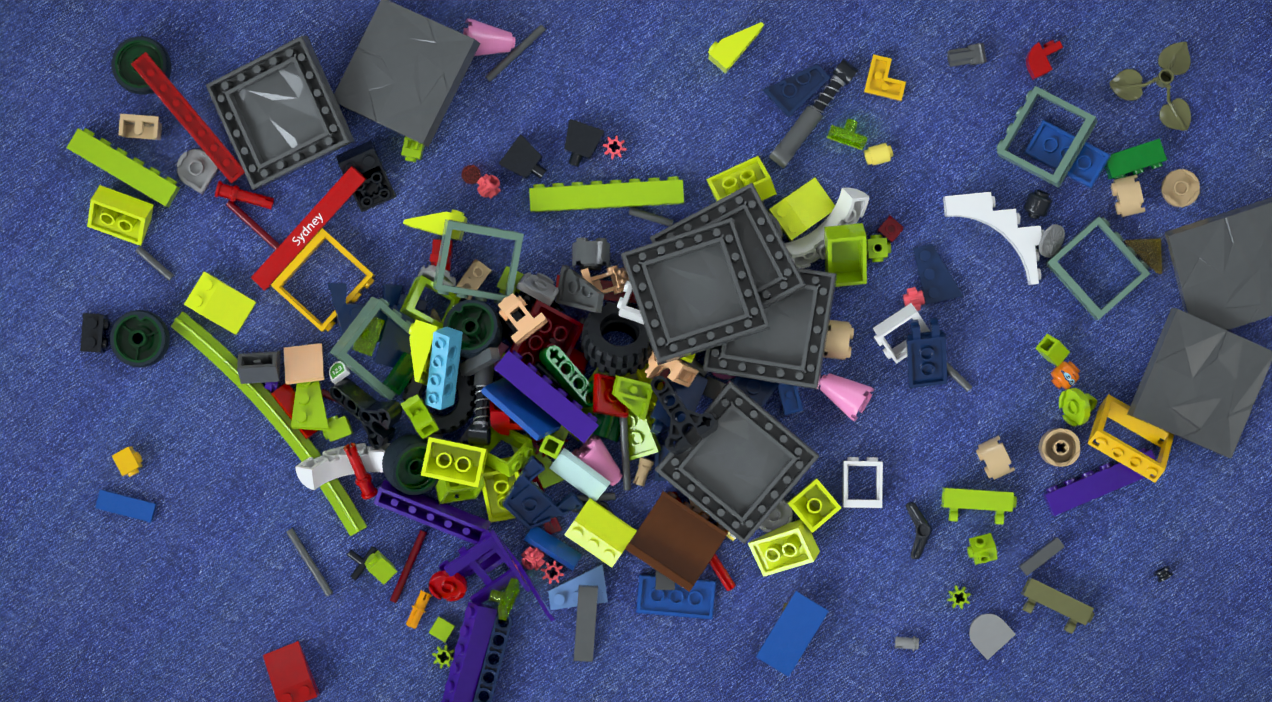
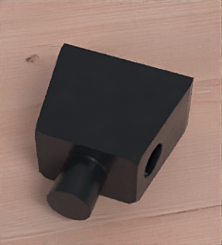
M570 119L564 148L566 152L571 153L568 164L579 167L582 157L591 159L605 133L604 130Z
M521 134L498 163L501 167L525 179L531 173L541 179L547 171L539 165L543 157Z

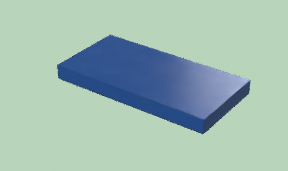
M1043 119L1024 154L1056 170L1076 136ZM1086 142L1066 176L1092 189L1111 155Z
M506 378L483 387L481 391L483 395L536 441L558 431L561 427L558 421Z
M640 574L636 613L713 620L716 581L698 579L690 592L675 583V590H656V576Z
M795 591L755 657L789 677L829 611Z

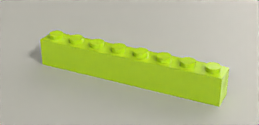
M678 176L667 177L666 181H660L659 178H648V182H640V179H629V183H621V180H610V184H602V181H591V185H583V182H572V186H564V183H554L552 187H545V184H535L533 188H529L531 213L684 204L683 180H679Z

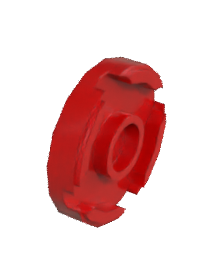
M445 570L438 571L430 578L429 590L433 596L440 600L444 598L446 601H456L464 597L467 591V581L459 573L449 576Z

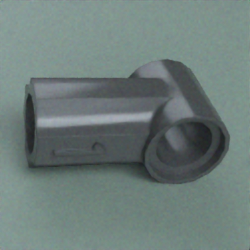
M984 43L972 44L966 48L947 51L949 67L987 63Z

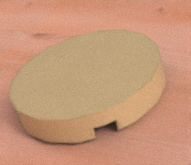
M1185 169L1171 171L1165 176L1162 181L1161 192L1168 204L1174 207H1185L1191 205L1198 198L1200 183L1194 173Z

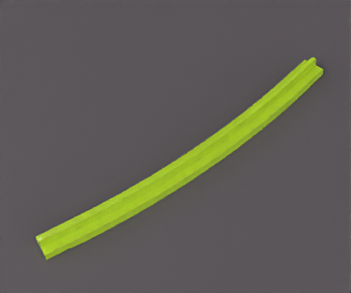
M182 311L174 319V323L170 327L212 361L255 404L302 462L309 457L315 459L322 456L309 438L305 439L298 429H292L291 419L262 383L241 384L237 371L238 359L224 345L185 312ZM338 478L319 486L350 536L368 527Z

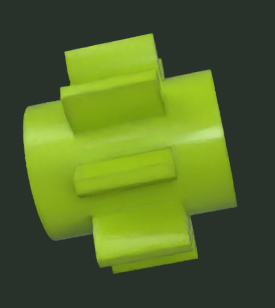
M954 585L955 590L947 591L951 594L947 601L953 602V608L959 605L963 609L964 603L970 604L967 597L971 594L964 592L966 587L963 586L960 590ZM961 593L963 599L956 602L955 594Z
M448 644L443 649L437 646L439 652L432 653L433 656H436V660L433 663L436 664L438 662L441 669L445 664L450 667L451 663L449 661L453 660L452 653L455 650L452 649L450 651ZM443 652H446V656L449 657L445 661H442V657L439 656Z

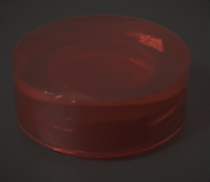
M468 165L462 170V179L467 184H476L481 178L479 168L474 165Z

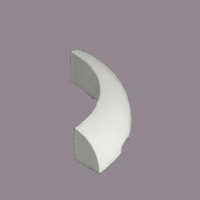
M842 188L834 209L819 227L798 240L784 243L797 268H807L811 266L810 263L820 258L825 259L824 227L856 224L859 218L863 217L868 205L869 196L866 193L853 188Z
M366 443L355 444L366 472H383L382 459L390 443H386L380 449L366 446ZM344 446L323 451L322 456L315 459L309 457L298 464L295 468L302 484L309 489L315 490L333 479L355 474L343 449Z

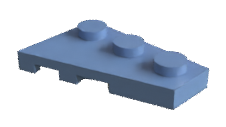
M603 564L548 590L551 610L577 607L579 585L598 586L597 604L607 603Z

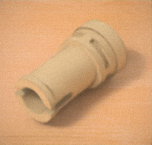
M640 457L633 483L645 486L649 470L651 471L655 461Z

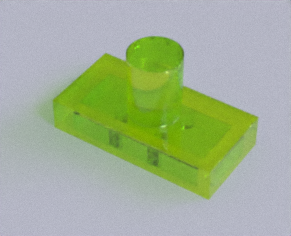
M847 119L844 129L831 125L826 138L863 150L868 137L855 133L858 122L853 119Z
M374 317L355 341L352 350L372 356L385 320Z
M511 578L505 592L492 589L490 593V601L499 603L498 615L501 620H507L518 596V579Z

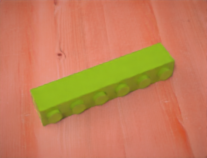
M87 128L84 130L77 129L66 147L67 149L162 205L170 207L180 190V187L176 186L177 181L168 176L164 179L159 176L160 171L153 167L147 169L143 166L144 162L136 157L133 160L127 157L128 152L121 148L113 149L110 147L112 143L104 138L96 139L93 137L95 133Z

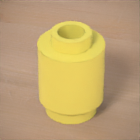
M886 143L864 150L867 165L872 164L874 166L891 161L890 157H893L891 145L887 146Z

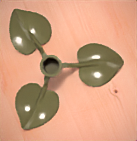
M1187 42L1172 44L1160 53L1158 65L1163 70L1152 80L1141 84V74L1136 70L1126 69L1118 73L1109 82L1112 91L1118 97L1127 101L1139 99L1143 94L1142 87H1146L1154 82L1159 87L1166 88L1168 104L1160 109L1159 117L1161 122L1170 129L1188 130L1191 123V112L1188 104L1181 98L1170 101V84L1174 79V75H1182L1190 67L1191 59Z

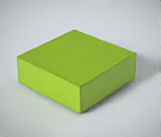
M438 616L429 633L445 643L455 625Z

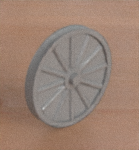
M1053 224L1043 233L1039 243V252L1042 256L1049 258L1059 251L1065 237V231L1062 226Z

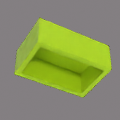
M863 223L824 227L825 272L837 274L835 287L867 284L866 233Z

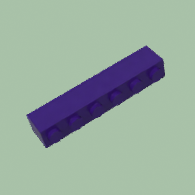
M508 350L494 369L580 441L585 443L599 426L596 423L598 419L590 412L587 415L582 412L581 409L583 407L575 400L570 402L566 398L568 394L560 387L557 390L551 386L553 382L545 375L541 378L536 373L538 369L531 363L524 364L521 361L523 357L515 350L512 353Z
M1145 447L1138 449V451L1156 460L1152 450H1146ZM1118 461L1112 465L1109 462L1099 466L1100 470L1093 472L1089 470L1082 473V477L1077 480L1073 477L1065 480V485L1060 487L1054 485L1047 488V492L1043 493L1051 515L1056 516L1145 477Z
M385 479L379 487L374 501L375 505L475 545L484 539L482 533L489 530L491 521L448 504H439L438 500L423 494H405Z
M468 602L441 702H473L498 609L486 604Z

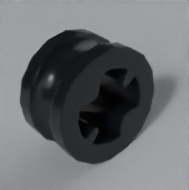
M1169 566L1154 572V576L1158 577V582H1162L1173 575V572L1169 571Z

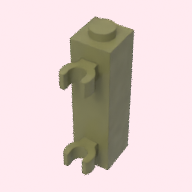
M1028 577L1021 592L1022 595L1028 597L1022 610L1031 614L1035 603L1038 602L1069 617L1064 630L1073 634L1078 622L1086 626L1087 622L1090 623L1092 621L1094 608Z

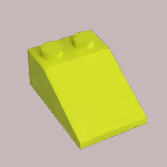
M760 22L721 39L719 43L715 41L709 48L708 59L724 73H727L763 30L764 24Z
M813 178L768 211L778 220L784 234L791 242L829 215L835 205L817 179Z
M452 209L451 213L446 211L405 219L403 224L442 236L445 219L467 223L468 219L464 216L463 212ZM452 229L451 238L462 241L464 231Z
M203 272L184 303L190 309L237 335L256 304L254 300L207 272Z
M415 320V323H412L409 329L414 378L416 382L427 385L433 332L442 328Z
M506 457V458H501V459L504 460V461H506V462H508V460H509L511 457ZM485 465L483 471L485 485L482 490L488 518L491 523L516 518L503 506L502 502L518 478L519 470L509 477Z
M801 519L787 523L748 543L763 577L814 562L820 552L811 531Z

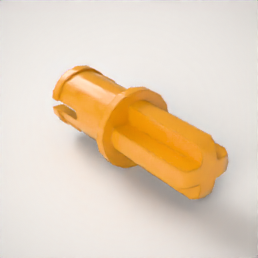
M420 590L415 605H412L413 609L406 622L407 626L413 629L417 628L422 614L426 612L424 610L432 596L431 594Z

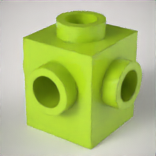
M870 235L871 239L866 240L867 259H872V262H884V258H887L888 253H891V243L887 242V238H882V235ZM875 245L881 246L880 252L875 251Z
M991 533L969 538L970 546L967 547L969 558H973L975 565L998 559L996 545Z

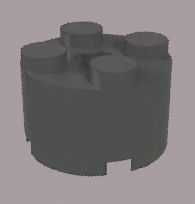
M576 238V242L572 243V268L575 269L576 265L580 266V270L586 268L588 270H601V266H606V269L609 268L610 243H607L606 238H596L595 241H588V238Z

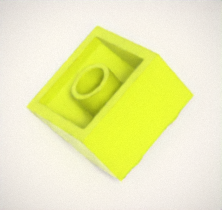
M817 478L812 480L787 503L812 533L841 509V506Z

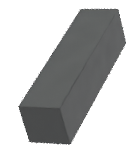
M487 348L479 355L460 363L461 376H471L501 360L499 348Z
M1055 537L1018 565V567L1028 576L1065 546L1058 537Z

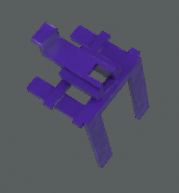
M493 529L483 532L484 539L469 550L464 546L458 550L460 556L452 562L446 560L438 566L441 571L445 570L449 576L459 573L465 578L475 572L486 586L472 595L470 600L481 604L518 579L527 592L530 590L533 592L547 617L552 622L555 620L523 565ZM505 562L510 570L493 581L487 573Z

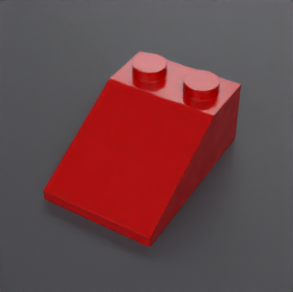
M299 641L263 655L278 702H305L320 695Z

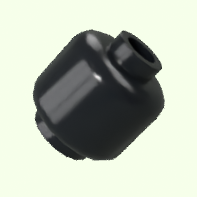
M1035 189L1034 192L1028 194L1024 209L1029 212V217L1039 219L1040 216H1047L1052 204L1049 193Z

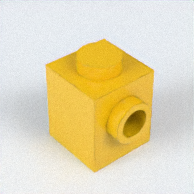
M132 446L112 455L122 476L128 475L131 477L139 473L138 469L143 467L141 455L138 451L135 452Z

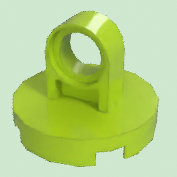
M1069 388L1063 391L1059 397V408H1062L1064 412L1062 417L1071 426L1083 425L1088 422L1090 412L1097 404L1096 398L1089 393L1084 394L1078 388Z

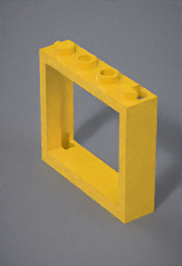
M323 228L271 284L277 292L321 332L325 330L330 331L336 324L334 320L337 317L336 311L334 310L322 323L283 286L326 239L366 275L346 297V303H355L362 294L360 292L364 287L368 289L375 281L373 279L375 275Z
M1108 394L1098 408L1088 444L1155 483L1166 469L1174 435L1127 415L1130 406ZM1107 417L1159 446L1160 452L1157 461L1105 432L1103 429Z

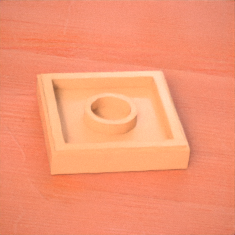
M322 343L284 348L286 384L325 380Z

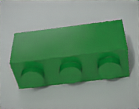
M1160 138L1111 154L1105 166L1109 180L1126 177L1125 174L1133 172V175L1145 172L1144 168L1151 166V169L1163 166L1162 162L1167 161Z

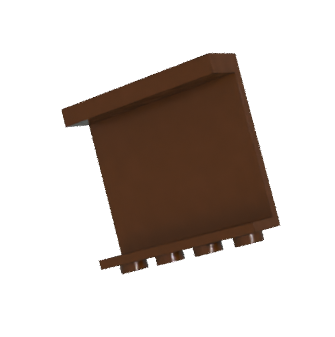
M669 490L667 493L663 491L625 550L690 592L728 533L725 532L726 529L718 522L715 525L709 522L710 517L703 512H700V514L694 512V506L684 501L682 504L676 500L678 498L676 494Z

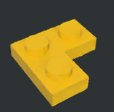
M873 54L864 93L902 101L906 82L888 78L891 58Z

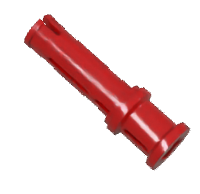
M218 181L215 191L216 198L220 196L230 199L231 202L238 200L272 210L274 198L239 189L238 185L230 186L223 184L222 181Z
M351 443L352 447L347 444L343 449L355 473V483L360 487L361 497L363 499H370L377 495L378 490L373 486L372 476L366 472L355 443Z

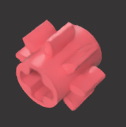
M617 135L615 140H611L608 137L609 143L603 144V147L608 148L604 154L610 153L612 160L616 155L622 158L620 153L621 151H626V148L622 147L625 141L619 142ZM617 143L620 150L617 149L616 152H612V148H609V146Z
M485 174L477 181L479 184L477 190L483 197L492 199L501 191L498 188L500 181L494 175L489 176Z
M916 287L907 289V294L903 295L904 305L907 306L912 303L917 311L921 310V305L925 304L922 290L917 291Z
M529 546L521 554L524 557L522 564L529 570L534 568L537 571L546 562L543 560L545 557L544 552L536 547L532 548Z
M556 560L552 565L546 562L547 568H541V571L545 572L542 579L548 578L549 584L552 583V580H556L559 583L558 577L564 576V573L560 572L563 565L558 567ZM552 567L558 572V575L555 574L554 577H550V573L547 572Z

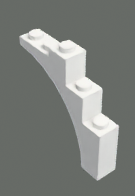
M991 192L943 197L945 217L974 219L989 225L1001 233L1020 256L1026 271L1028 285L1039 284L1041 270L1040 268L1037 269L1039 251L1038 249L1035 250V246H1039L1044 230H1041V226L1018 228L1017 224H1020V214L1016 213V209L993 211L995 197L991 196Z

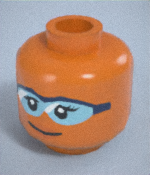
M1063 361L1052 370L1051 376L1053 379L1051 382L1058 389L1061 387L1069 389L1079 380L1080 376L1078 373L1080 370L1071 361Z

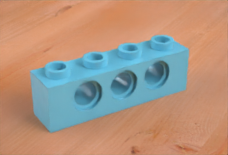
M444 327L433 332L425 405L439 410L454 405L462 331Z

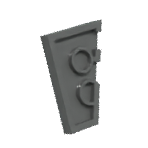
M562 265L556 303L601 313L604 293L569 266Z

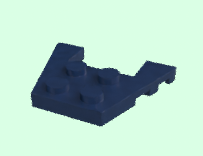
M328 283L342 336L366 304L346 303L347 284ZM383 284V299L390 304L389 308L396 305L402 285ZM379 310L355 342H380L387 315Z
M534 455L529 458L502 502L503 506L528 530L551 521V518L566 515L568 511L576 508L578 510L584 506L583 502L573 492L556 504L532 481L545 470V466Z

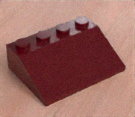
M536 299L530 311L531 316L535 318L542 312L548 322L518 346L514 342L510 352L512 353L515 350L523 357L521 361L524 364L531 363L533 366L536 362L541 363L539 353L542 349L549 346H558L569 357L583 331L584 324ZM539 371L536 372L541 378L543 377Z

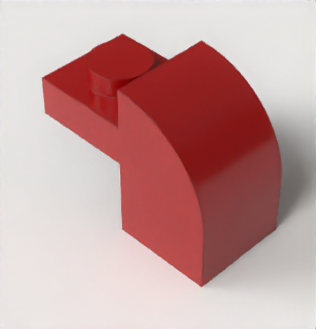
M1054 40L1049 41L1043 45V49L1038 42L1029 50L1026 56V67L1032 80L1053 70L1047 56L1063 48L1060 41L1056 43Z
M433 239L432 254H430L431 265L437 266L441 240ZM450 240L448 257L445 267L447 271L451 270L452 264V240Z
M490 401V423L497 433L509 436L510 430H522L516 422Z

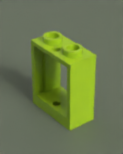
M422 275L416 277L400 312L414 320L443 328L445 316L452 307L459 303L461 297H457L452 292H449V295L440 294L451 300L440 323L414 309L424 287L436 293L438 292V290L433 288V281Z
M490 426V445L473 446L488 449L485 465L511 477L532 456L534 452L532 440L514 430H510L509 436L502 435ZM501 440L519 449L508 462L489 453Z
M483 475L479 487L439 479L435 486L439 504L476 499L485 484Z

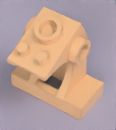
M617 265L607 268V273L593 277L590 276L588 268L581 270L582 277L604 294L614 292L615 295L624 292L626 281H629L625 269L618 268ZM611 276L613 287L603 290L600 279Z
M512 293L498 304L501 309L498 313L505 321L509 319L518 330L511 336L518 346L548 321L542 312L533 318L525 308L527 304L521 296L516 297ZM521 309L525 316L516 322L511 315Z
M653 350L648 359L649 367L645 370V373H647L646 377L653 379L659 376L664 369L669 368L671 372L668 378L686 387L691 385L699 372L681 359L657 365Z

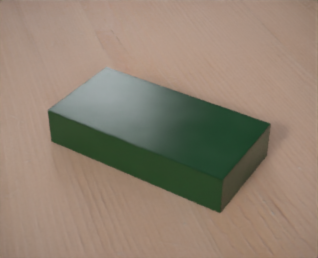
M404 352L383 382L386 387L397 395L402 393L414 375L412 356Z

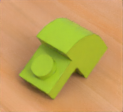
M418 394L401 403L403 410L411 419L422 439L439 430L431 412Z
M561 425L558 431L544 437L539 451L556 459L569 431Z

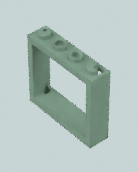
M1035 86L1033 91L1030 90L1025 98L1027 101L1023 107L1021 106L1016 113L1017 118L1014 123H1010L1005 139H1001L996 148L998 150L997 154L999 157L1059 188L1098 121L1095 116ZM1039 96L1085 119L1053 175L1007 151Z
M1099 216L1092 220L1045 263L1095 320L1102 318L1151 274L1148 271V265L1143 260L1139 261L1135 257L1136 252L1130 246L1126 247L1122 242L1124 240L1118 232L1114 233L1109 228L1111 226L1104 217L1100 218ZM1097 225L1141 273L1102 309L1098 308L1057 262Z
M445 219L433 288L438 290V294L449 295V292L457 293V297L468 298V295L476 296L475 300L486 302L487 299H493L494 303L499 304L505 297L513 293L524 234ZM452 229L515 240L505 295L443 284Z
M371 297L330 353L381 396L392 400L396 393L386 387L348 355L347 352L379 310L383 311L408 334L412 323L408 320L404 321L401 318L403 315L397 310H391L388 307L390 304L383 298Z

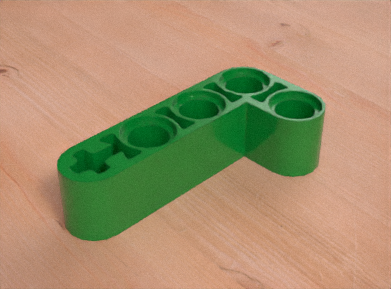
M553 345L542 349L539 353V360L570 397L583 408L592 407L594 379L588 382L558 346ZM561 366L565 368V374L562 373ZM574 380H575V381L577 382V384H578L577 389H576V388L574 387V385H573V381H574ZM586 395L590 397L589 403L586 401Z

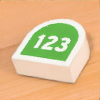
M341 361L335 362L329 369V376L334 384L350 374L348 367Z

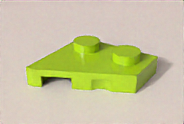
M616 375L612 395L639 419L645 421L653 392L651 383Z

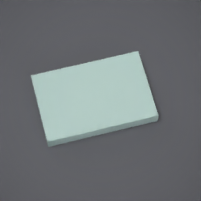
M565 448L549 467V469L595 502L610 484V481Z

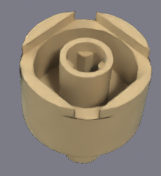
M1137 174L1115 179L1114 183L1110 185L1112 195L1117 196L1118 202H1115L1117 215L1121 214L1122 217L1145 212V207L1141 208L1144 200L1139 181L1135 182L1138 178Z
M830 320L824 358L841 360L850 358L851 347H849V340L853 339L854 328H852L849 322Z
M1054 428L1047 431L1041 437L1038 449L1046 463L1052 466L1065 467L1073 464L1080 455V441L1072 431ZM1057 444H1063L1062 451H1056Z
M999 435L979 444V449L976 450L980 461L985 460L987 466L984 469L988 478L993 477L994 480L1015 471L1014 466L1011 468L1009 464H1012L1003 443H998V440H1000Z

